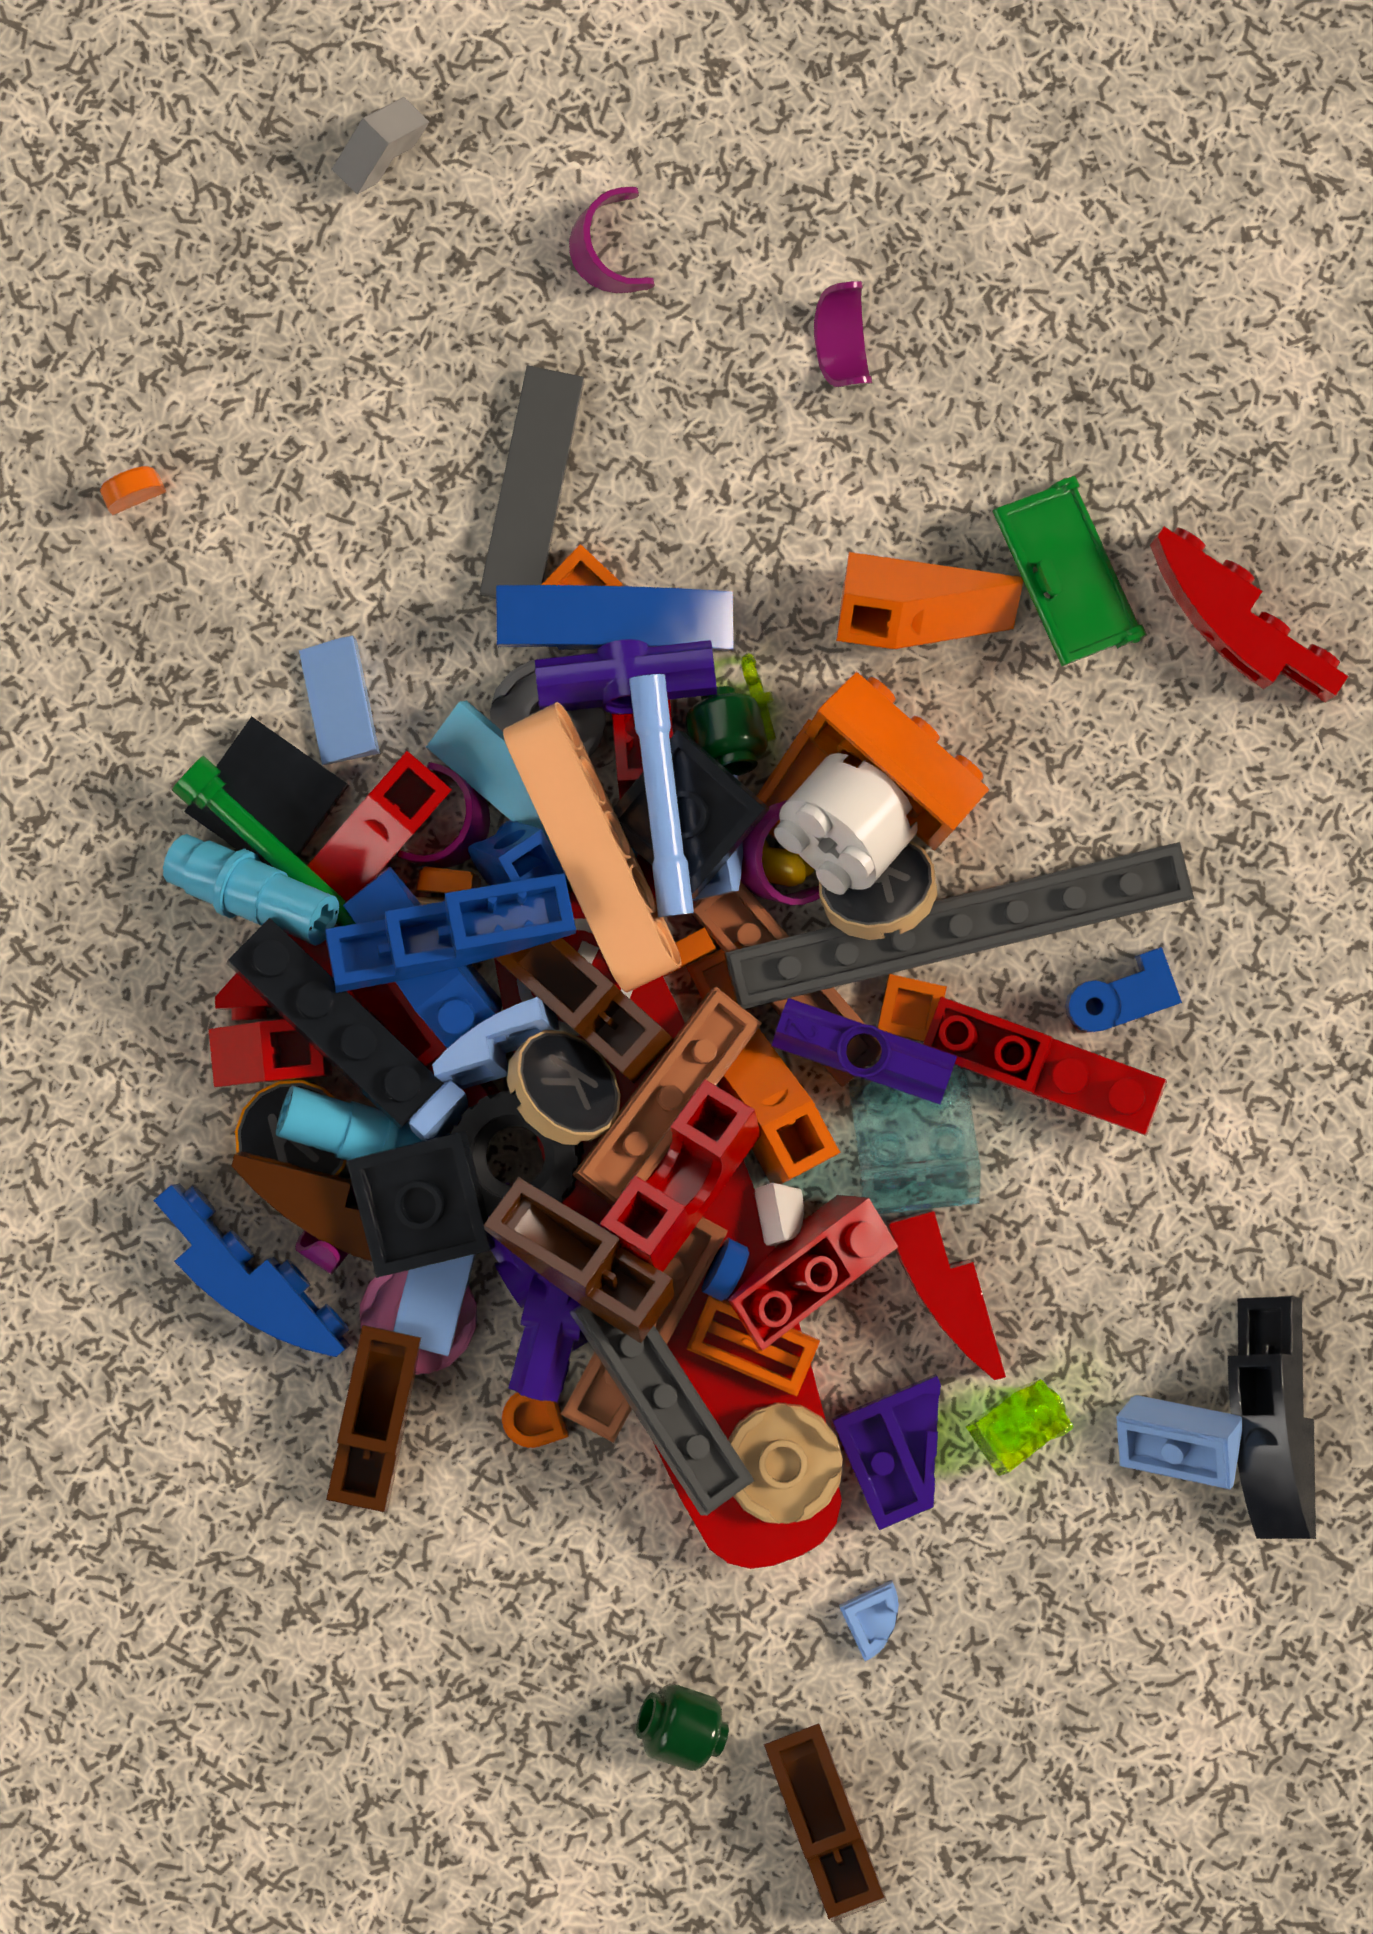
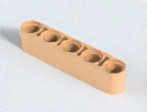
M555 702L504 728L503 736L508 751L603 957L618 985L623 991L628 993L680 968L681 957L664 917H658L656 900L567 711L560 703Z

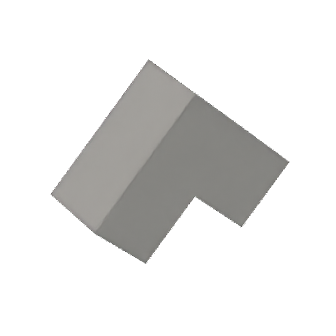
M405 97L396 100L362 118L332 170L356 194L367 190L380 181L393 158L412 149L428 126L429 121Z

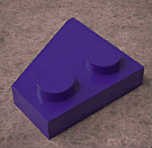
M936 1374L831 1418L879 1530L934 1507L938 1403L941 1384Z

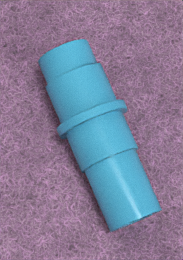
M185 834L173 842L164 860L163 876L166 882L184 889L191 896L212 904L216 912L225 917L233 918L240 916L261 926L271 918L285 933L315 946L326 940L325 929L334 928L337 921L339 902L335 896L288 877L287 873L262 863L258 854L249 850L234 851L210 840L202 841Z
M293 1085L285 1097L276 1128V1136L334 1153L335 1157L344 1160L422 1141L412 1132L409 1125L410 1121L399 1129L378 1108L355 1101L348 1103Z

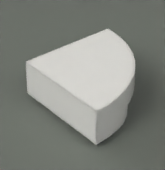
M770 1183L755 1188V1197L766 1246L776 1245L795 1238L800 1232L803 1223L804 1204L802 1190L777 1183Z

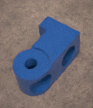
M506 821L500 826L495 835L468 846V852L473 864L489 886L565 873L543 830L521 822Z
M1160 947L1135 956L1140 972L1109 983L1095 980L1083 982L1074 987L1067 996L1065 1004L1066 1015L1071 1024L1079 1030L1086 1032L1104 1031L1182 1003L1163 948Z

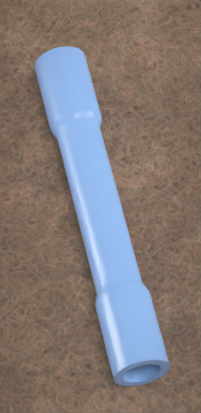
M665 674L632 677L629 679L635 730L640 739L654 854L652 870L658 917L694 913L688 861L683 852L669 738L671 721Z

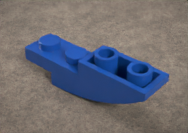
M180 1183L170 1185L153 1200L192 1245L174 1262L197 1286L222 1307L249 1325L272 1337L308 1351L337 1357L350 1346L343 1337L349 1331L348 1326L332 1307L325 1304L319 1309L304 1292L311 1285L298 1267L289 1259L280 1264L275 1257H271L254 1270L248 1263L254 1257L251 1249L233 1230H230L225 1235L210 1219V1216L216 1212L215 1208L194 1185L187 1190Z

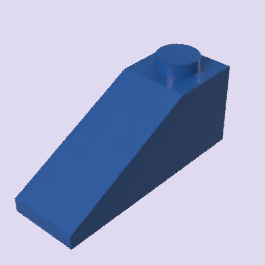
M388 867L343 904L356 924L385 919V911L422 905L391 867ZM472 964L396 981L414 1010L446 1048L450 1047L461 1036L481 1022L501 1012V998Z

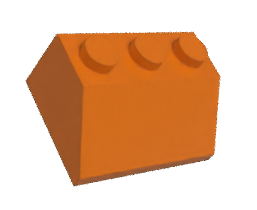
M856 672L818 709L805 733L810 737L809 741L826 756L838 752L847 754L848 756L844 759L843 763L858 768L863 761H866L877 767L894 781L906 795L912 806V809L906 815L909 825L911 826L917 822L918 830L916 835L935 851L990 789L981 782L984 776L974 763L962 755H957L954 758L937 743L940 737L931 725L918 716H913L910 719L893 704L896 701L894 694L882 682L874 677H869L866 680ZM821 731L840 743L837 746L838 752L816 738Z

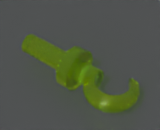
M746 653L741 658L744 679L748 685L750 696L755 698L760 706L767 739L770 742L776 740L767 705L774 701L772 692H764L761 679L755 667L756 660L752 654Z

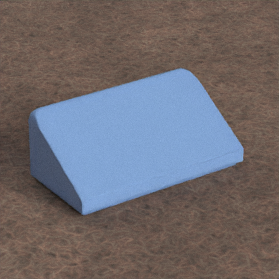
M353 635L341 637L299 650L322 765L380 754L356 638Z
M1140 1395L1131 1397L1116 1416L1120 1466L1225 1489L1233 1487L1242 1435L1241 1416Z

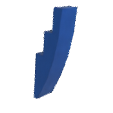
M496 585L498 648L557 647L558 650H593L612 641L633 639L641 640L647 643L649 647L711 640L713 651H734L733 591L632 586Z
M565 873L445 893V901L389 910L385 911V919L325 929L336 993L458 968L576 934Z

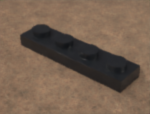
M271 918L227 960L226 964L399 1129L444 1084L347 991L336 993L333 977Z

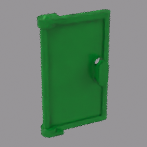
M1076 476L1063 478L1045 491L998 507L992 511L1062 667L1113 646H1116L1118 649L1130 643H1138L1141 638L1147 636L1143 625H1139L1078 491L1080 484ZM1047 592L1050 595V599L1046 598L1044 593Z

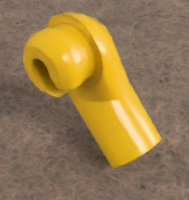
M765 839L762 863L769 883L791 887L802 884L806 877L814 872V868L799 854L782 848L770 847Z

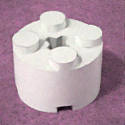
M834 753L827 756L781 807L779 813L780 823L774 829V835L781 846L792 853L799 854L816 870L819 882L827 890L838 895L844 894L848 888L861 890L871 887L914 838L918 830L917 822L911 826L909 825L906 815L910 812L912 806L906 795L894 781L877 767L866 761H863L858 768L843 763L848 755L842 753Z

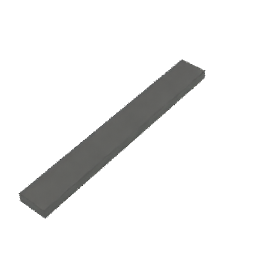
M1177 842L935 901L930 913L915 928L900 934L899 929L894 932L884 933V939L867 940L849 936L837 927L832 926L725 952L724 955L736 1003L743 1009H748L1194 899L1181 844Z

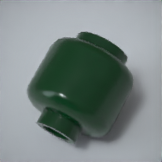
M720 686L717 687V694L701 696V701L696 703L687 713L685 723L688 736L732 775L741 776L757 767V760L765 754L768 747V739L761 709L755 698L744 693H736L733 687Z
M676 1684L664 1686L657 1694L651 1692L640 1708L636 1724L637 1738L642 1739L647 1756L690 1771H696L703 1767L711 1756H720L726 1745L729 1733V1726L726 1722L722 1721V1709L715 1697Z

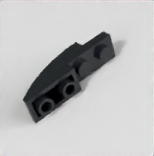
M1294 1296L1237 1298L1238 1355L1227 1356L1230 1412L1242 1417V1435L1237 1465L1256 1539H1316L1314 1419L1304 1417L1302 1298Z

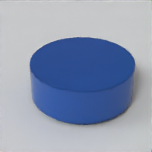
M727 1238L720 1246L707 1271L702 1285V1292L720 1301L726 1300L733 1292L744 1271L749 1256L748 1247Z

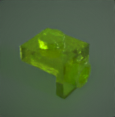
M1041 1379L1015 1388L966 1426V1429L998 1476L1011 1472L1047 1442L1066 1435L1074 1428L1066 1415V1408L1060 1396L1054 1390L1047 1387Z

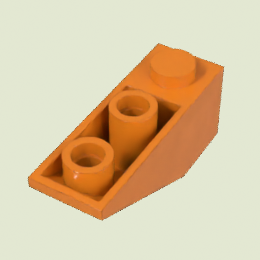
M849 552L836 641L900 649L1012 630L1015 625L1023 579L1019 576Z
M758 1028L717 1085L725 1092L755 1109L761 1136L753 1145L752 1150L769 1182L783 1184L841 1152L811 1097Z

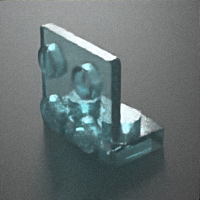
M954 1068L952 1070L940 1105L863 1078L849 1081V1096L859 1160L860 1197H869L878 1214L980 1204L981 1165L964 1069Z

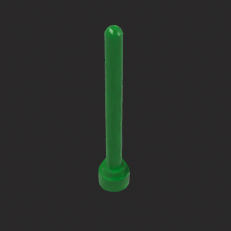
M204 755L189 768L171 789L188 806L195 803L201 810L207 806L274 868L287 873L288 877L335 896L339 902V913L336 921L339 927L356 924L343 906L346 900L223 790L226 783L218 777L221 771Z

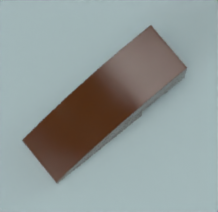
M563 938L495 957L497 961L634 1084L674 1040L659 1024Z
M243 1151L234 1154L231 1165L255 1193L286 1219L317 1239L327 1242L355 1257L372 1262L358 1205L350 1203L353 1192L350 1178Z
M519 1177L484 1224V1228L488 1233L541 1276L640 1344L675 1295L672 1277L622 1248L619 1237Z
M362 1325L338 1434V1448L326 1500L385 1512L388 1509L422 1337Z
M815 1724L764 1744L828 1919L831 1922H835L886 1902L885 1893L820 1724Z

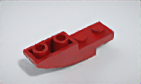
M1164 526L1150 544L1159 570L1175 600L1191 623L1222 657L1263 690L1274 683L1281 673L1324 702L1337 695L1349 677L1337 669L1340 661L1330 652L1317 645L1310 644L1308 648H1305L1290 638L1288 635L1291 629L1277 617L1267 612H1261L1259 616L1252 613L1250 610L1263 591L1252 584L1255 578L1248 570L1230 560H1225L1223 564L1219 563L1204 553L1203 550L1206 545L1198 537L1185 529L1177 527L1172 532Z
M940 997L923 1043L924 1045L957 1056L954 1064L957 1067L1147 1136L1167 1083L1166 1079L1056 1040L1052 1036L944 997Z

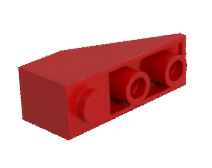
M406 751L307 866L347 901L381 872L452 789L410 752Z
M836 1195L803 1220L800 1232L795 1238L779 1243L728 1301L758 1350L763 1351L898 1248V1245L869 1197Z

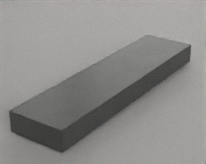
M529 365L526 366L480 588L481 596L496 599V585H541L543 583L585 382L583 376Z
M579 1305L569 1312L700 1515H708L754 1482L753 1477L655 1326L651 1328L640 1344L583 1305Z

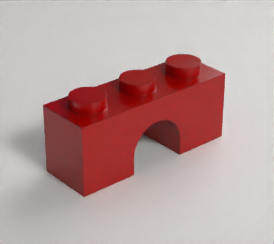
M704 1079L670 1126L672 1142L660 1166L646 1181L635 1175L600 1223L602 1228L620 1238L622 1248L662 1272L761 1136L755 1109Z

